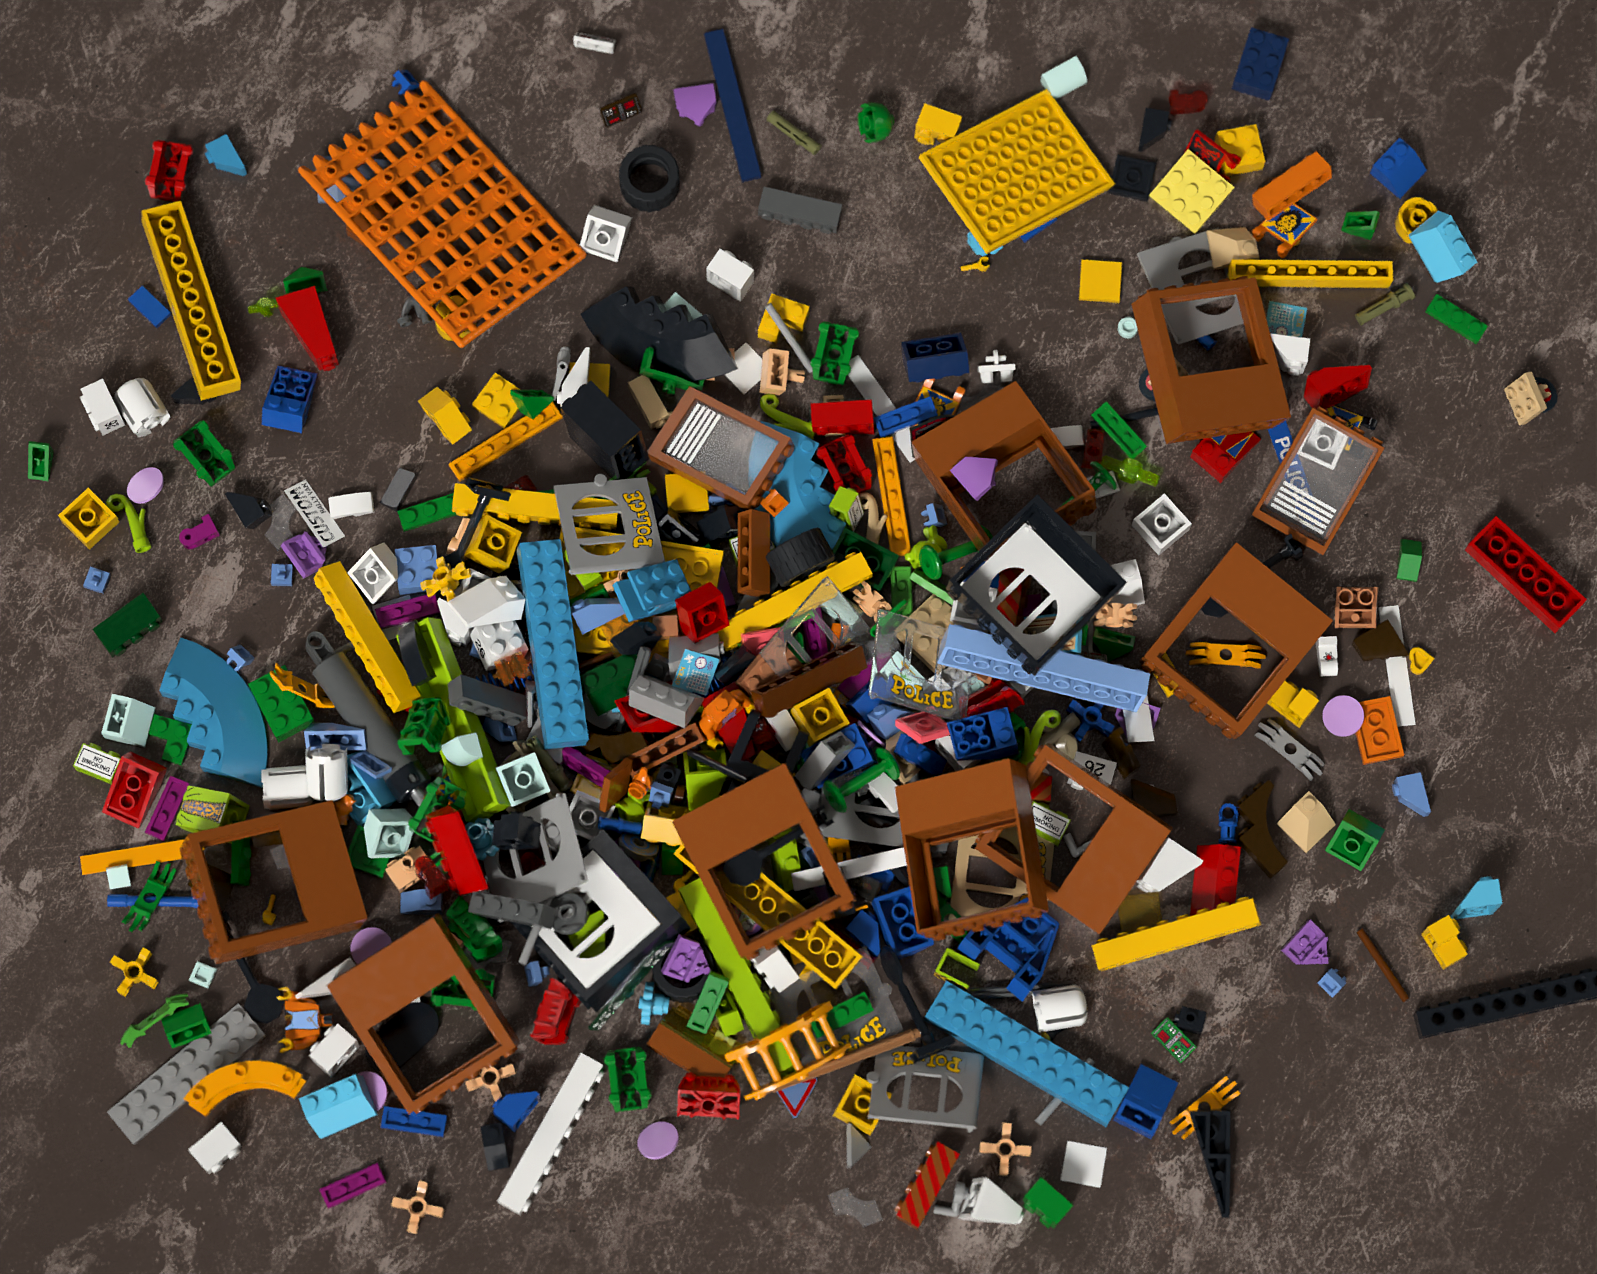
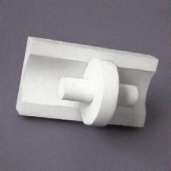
M993 350V356H985L986 362H993V365L977 366V372H980L982 383L993 382V371H1000L1001 382L1012 381L1013 370H1015V364L999 365V362L1006 361V355L998 356L997 350Z

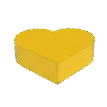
M1414 647L1409 652L1410 669L1414 674L1420 675L1435 658L1422 648Z

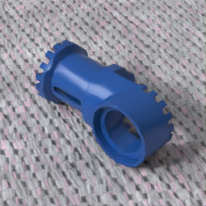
M1226 803L1221 806L1218 813L1219 826L1221 827V839L1218 840V843L1233 845L1237 844L1235 827L1238 826V810L1233 804ZM1231 808L1234 811V816L1231 819H1226L1222 815L1223 809Z

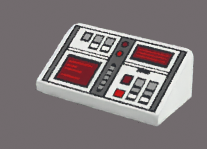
M580 32L574 35L575 47L610 54L614 52L615 39Z

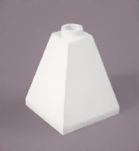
M972 1178L967 1200H964L958 1218L980 1222L1020 1224L1024 1212H1022L1021 1206L988 1178Z

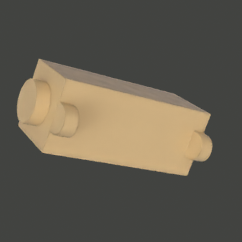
M641 375L628 382V388L651 429L655 427L659 429L664 426L673 411L667 412L650 381L651 378Z

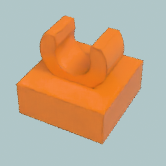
M770 489V494L766 498L762 497L760 504L775 517L789 502L776 489Z

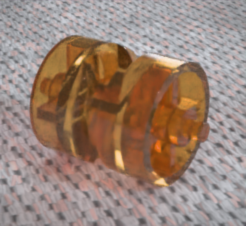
M521 651L512 654L509 661L503 658L494 662L497 671H495L496 674L493 675V678L498 677L505 687L512 684L515 677L519 679L529 677L531 673L528 666L532 663V660L525 659Z

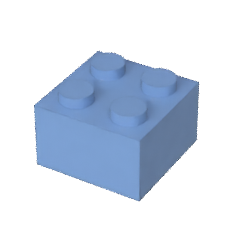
M436 545L395 549L400 595L426 592V589L424 591L421 589L420 583L433 579V573L438 568L436 564V559H438Z

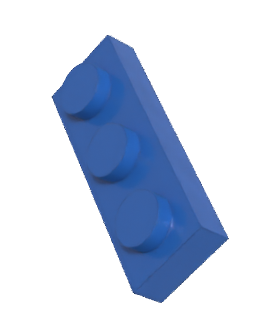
M930 396L873 419L882 438L927 421L930 417H937L938 414Z
M907 734L900 735L893 752L930 776H940L947 762L945 758L923 744L918 743Z
M384 1106L381 1128L444 1137L447 1115L427 1112L415 1114L414 1111L408 1114L406 1109Z

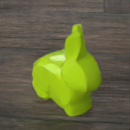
M934 525L923 530V534L928 541H919L912 547L910 553L904 555L905 559L911 563L914 569H922L919 553L924 545H930L937 553L947 549L945 539L938 535L937 527Z
M651 790L647 791V794L642 799L634 798L628 792V797L615 804L619 817L627 821L641 822L643 825L645 814L643 803L644 801H649Z

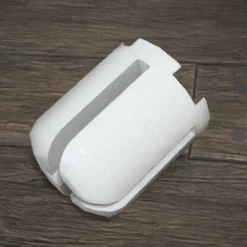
M136 378L124 383L114 395V402L132 432L138 437L151 434L150 429L156 427L159 423L163 426L170 418L168 410L151 383L145 378Z
M322 744V748L311 750V746L308 747L305 755L309 796L318 801H323L324 796L326 801H336L344 797L348 791L347 748L342 750L340 745Z
M306 766L276 767L262 770L261 779L265 809L299 808L313 803L314 799L309 796Z
M1078 985L1033 991V1005L1036 1019L1038 1020L1036 1023L1039 1032L1076 1027L1085 1023L1088 1017L1086 999L1083 990Z

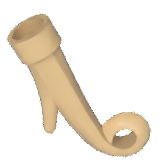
M862 492L859 494L860 501L863 499L868 500L867 503L862 505L863 510L869 508L866 539L879 544L880 533L887 515L884 514L879 520L878 506L875 498L867 492Z

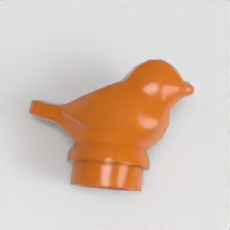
M642 767L629 785L628 792L634 798L642 799L647 794V791L651 790L653 777L648 775L647 768Z
M345 794L344 797L333 803L340 825H348V815L352 812V805L356 802L351 794Z

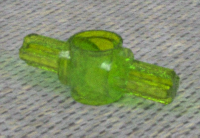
M1104 455L1101 461V465L1104 468L1117 472L1118 478L1129 484L1141 481L1157 486L1160 479L1159 475L1142 469V463L1132 458H1125L1123 461Z

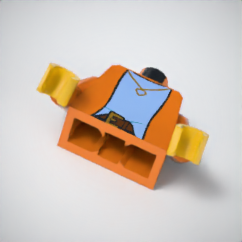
M735 689L729 693L727 690H724L703 710L699 726L708 740L707 746L717 752V745L724 746V743L715 737V733L743 708H745L748 714L752 709L755 710L754 702H751L743 691Z
M287 987L278 988V990L284 992V996H277V999L288 1000L285 1001L286 1038L278 1041V1043H283L285 1048L279 1051L285 1053L288 1050H304L315 1043L318 1037H321V1027L333 1025V1014H321L320 1006L310 997L297 999L295 995L299 992L290 991Z

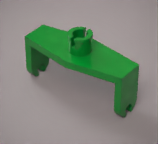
M652 347L646 348L639 374L663 383L662 391L666 392L668 390V394H675V388L687 391L689 386L702 391L704 380L692 383L680 377L650 369L654 349Z

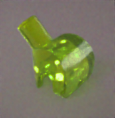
M263 297L257 301L256 305L248 306L249 314L261 313L269 318L273 315L269 307L277 309L278 304L273 298Z

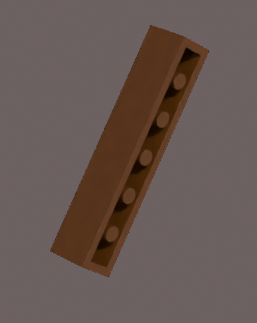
M850 641L752 690L751 695L755 710L761 712L762 716L766 718L775 717L778 712L791 709L794 704L805 701L812 695L820 693L832 685L841 684L844 682V679L850 676L859 675L862 670L868 668L862 645Z

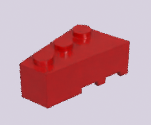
M872 400L811 403L813 433L818 435H826L828 433L874 434Z

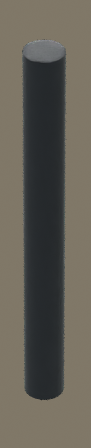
M1156 407L1119 416L1125 422L1157 416L1159 413ZM1095 420L1090 421L1091 429L1100 427Z
M692 748L687 751L688 756L744 784L751 781L749 776Z

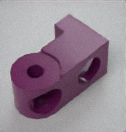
M209 514L201 517L203 523L192 529L186 528L181 531L179 540L184 548L195 549L220 536Z

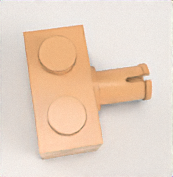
M769 348L763 353L760 393L781 395L786 391L787 381L803 383L805 376L802 375H805V371L788 368L789 351Z
M420 846L410 848L404 853L405 856L400 860L394 859L387 865L388 868L385 869L400 893L423 879L421 878L422 874L426 877L435 870Z

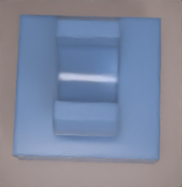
M935 503L926 505L927 510L921 513L922 516L929 515V521L924 523L925 526L930 527L934 525L942 527L947 525L942 505Z
M272 564L271 585L292 586L293 565Z
M90 567L83 586L84 588L104 594L111 575L108 572Z
M237 645L230 648L227 652L229 658L226 663L231 664L235 661L237 666L234 670L239 671L244 666L251 664L255 658L242 645Z
M654 781L649 796V801L653 802L651 807L660 810L661 806L668 808L674 788Z
M538 961L530 962L524 967L529 987L537 986L543 981L542 978L550 975L549 967H540Z
M1331 968L1318 984L1333 998L1346 984V977L1341 978L1337 974L1338 970Z

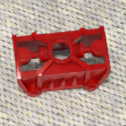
M155 140L152 145L154 155L150 174L145 178L151 198L165 201H181V193L186 188L185 174L190 156L193 154V147L187 144ZM167 146L171 147L173 157L169 158V163L165 158ZM181 154V159L179 163V159H177V156ZM169 168H175L177 174L169 177L166 175V171ZM164 182L166 189L162 191L161 195H157L158 186ZM171 187H174L175 198L172 197Z
M849 434L818 447L816 454L828 468L835 482L833 483L835 491H838L840 486L846 488L843 483L844 479L846 484L849 483L850 488L860 494L871 489L872 471L868 467L866 468L854 445L856 440L854 436ZM839 442H842L846 450L845 459L842 454L838 453ZM827 450L834 454V462L831 460ZM841 464H846L850 470L848 473L842 474L838 471V467ZM853 476L860 478L865 488L861 489L857 484H854Z
M994 678L990 684L967 697H960L958 699V710L960 719L1005 707L1008 708L1009 713H1012L1014 708L1025 703L1002 679Z
M550 978V985L548 990L544 992L543 1001L539 1004L537 1017L534 1020L535 1027L530 1037L544 1045L566 1044L568 1029L574 1012L580 1006L581 1001L568 987L558 980Z
M692 1072L686 1073L678 1085L677 1116L688 1115L690 1118H693V1116L722 1117L723 1119L736 1118V1120H739L740 1086L734 1075L711 1077L696 1076ZM681 1094H692L696 1098L688 1099L681 1097ZM726 1096L737 1097V1100L733 1099L730 1101H724L721 1099H723Z

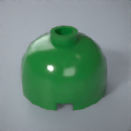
M870 102L862 104L860 108L863 107L862 112H858V126L860 134L863 135L865 133L867 139L864 141L876 143L887 138L894 125V116L885 105Z

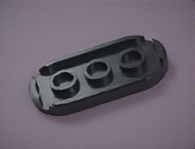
M414 1002L405 1006L376 1033L400 1069L436 1036L439 1019L437 1013L430 1005ZM365 1048V1056L369 1065L374 1070L381 1072L369 1051Z

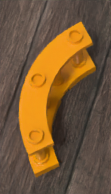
M830 1001L813 1006L805 1013L796 1017L797 1021L790 1025L784 1024L770 1031V1035L762 1039L755 1038L738 1045L724 1054L727 1062L736 1059L742 1066L753 1089L744 1096L746 1100L755 1098V1100L761 1099L767 1095L766 1092L796 1078L798 1081L803 1080L809 1076L808 1072L833 1058L838 1059L846 1054L845 1050L851 1047L850 1042L839 1045L826 1018V1013L833 1009ZM815 1020L816 1022L819 1021L832 1048L824 1055L810 1029V1023ZM797 1030L803 1032L816 1060L805 1066H802L790 1041V1034ZM778 1040L783 1044L795 1069L794 1072L784 1077L780 1076L768 1051V1045ZM755 1051L761 1054L773 1079L772 1082L760 1086L747 1059L748 1054Z
M238 1062L217 1069L205 1076L190 1089L183 1099L189 1102V1106L207 1117L219 1103L237 1092L264 1088L281 1092L295 1099L307 1081L302 1079V1074L273 1062Z

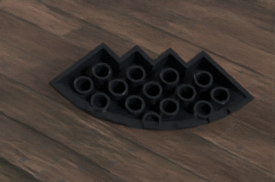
M626 286L581 313L584 322L597 341L619 361L639 372L644 352L649 347L654 349L650 369L668 373L687 381L711 379L738 369L713 314H704L693 320L686 305L679 304L667 311L660 296L652 295L640 301L634 287Z

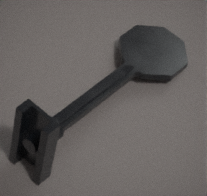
M468 478L466 486L472 492L479 495L478 503L457 551L445 556V562L451 565V569L455 568L462 561L465 563V551L491 498L509 501L511 493L502 491L504 488L502 485Z
M1291 534L1284 538L1285 546L1279 549L1277 554L1263 562L1266 567L1270 569L1283 559L1287 560L1291 556L1295 561L1303 557L1302 549L1300 547L1297 548ZM1211 597L1201 608L1205 615L1218 618L1229 613Z
M824 805L811 811L822 829L834 823L833 819L826 822L828 819L826 814L820 812L825 809ZM799 826L759 852L748 849L725 861L723 872L729 882L748 886L758 880L763 864L762 859L804 834L803 829Z
M226 911L222 914L225 917L223 920L230 940L234 939L230 932L232 929L228 924L232 919ZM236 959L251 987L244 1005L251 1019L267 1024L280 1017L285 1001L277 999V996H282L278 988L266 984H258L246 959Z
M887 945L880 950L882 967L888 979L898 985L899 992L922 1037L921 1041L924 1045L911 1054L910 1057L913 1063L950 1049V1045L955 1043L953 1036L950 1035L940 1040H935L933 1034L929 1032L908 987L903 982L902 967L896 953Z

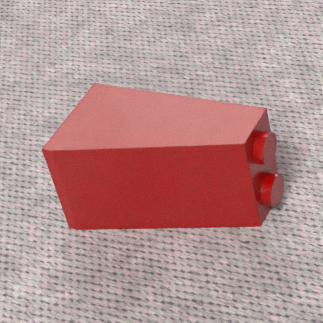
M315 286L276 297L281 315L319 371H330L339 365Z
M735 682L704 698L700 706L704 710L724 690L730 693L735 689H739V686ZM744 708L717 732L724 743L722 748L725 749L728 758H730L747 720ZM751 739L742 761L753 763L755 751Z

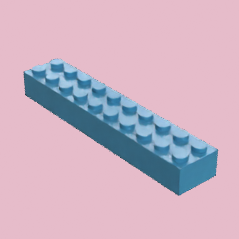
M561 539L519 543L517 556L522 592L526 599L524 606L544 750L584 746L589 738Z
M948 981L943 985L924 1020L948 1035H952L953 1038L1048 1094L1060 1099L1065 1104L1104 1127H1107L1129 1089L1117 1080Z

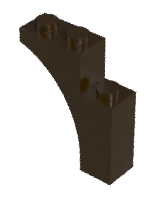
M586 720L589 740L586 745L574 746V748L584 755L600 747L603 758L607 761L608 765H611L657 741L652 732H632V730L611 731L595 726Z
M1268 780L1265 783L1262 781L1253 788L1255 791L1250 796L1246 794L1237 802L1239 804L1237 807L1238 813L1251 826V828L1245 827L1239 833L1240 838L1237 842L1271 879L1287 865L1288 861L1276 848L1267 826V803L1274 787L1273 783Z

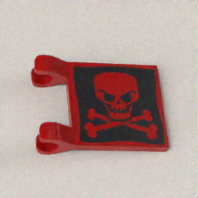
M1198 129L1194 132L1185 150L1186 152L1189 149L1216 173H1219L1224 161L1230 169H1235L1236 165H1239L1241 162L1240 156L1227 152ZM1219 174L1222 178H1224L1227 182L1230 183V178L1228 176Z

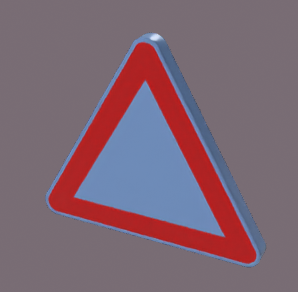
M817 1078L777 1091V1094L793 1118L798 1117L817 1083Z

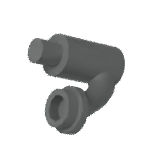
M412 296L404 303L401 318L397 320L400 327L412 324V316L409 315V312L413 305L417 317L422 319L423 324L431 322L429 314Z

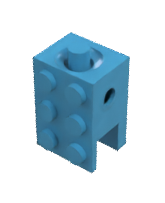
M677 559L629 571L627 573L629 579L617 581L612 585L629 622L677 610L675 600L691 592Z

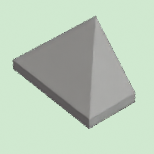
M847 1123V1168H852L871 1148V1145L851 1123Z

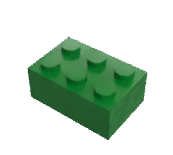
M285 665L281 667L283 670L288 671ZM270 673L248 683L278 743L306 729L311 723H315L303 698L291 691H282L272 679Z

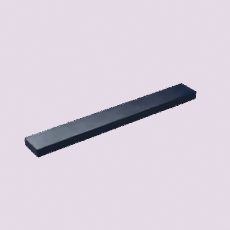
M720 29L704 33L741 182L760 179L761 173L724 30Z

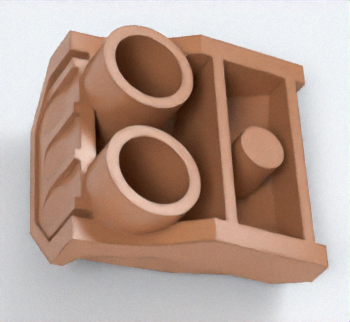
M1337 587L1335 628H1377L1379 587Z

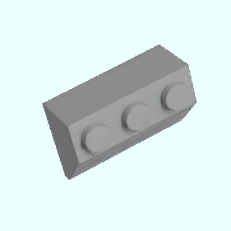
M639 675L629 689V706L683 728L687 726L704 701L702 696L674 687L672 684L649 675Z

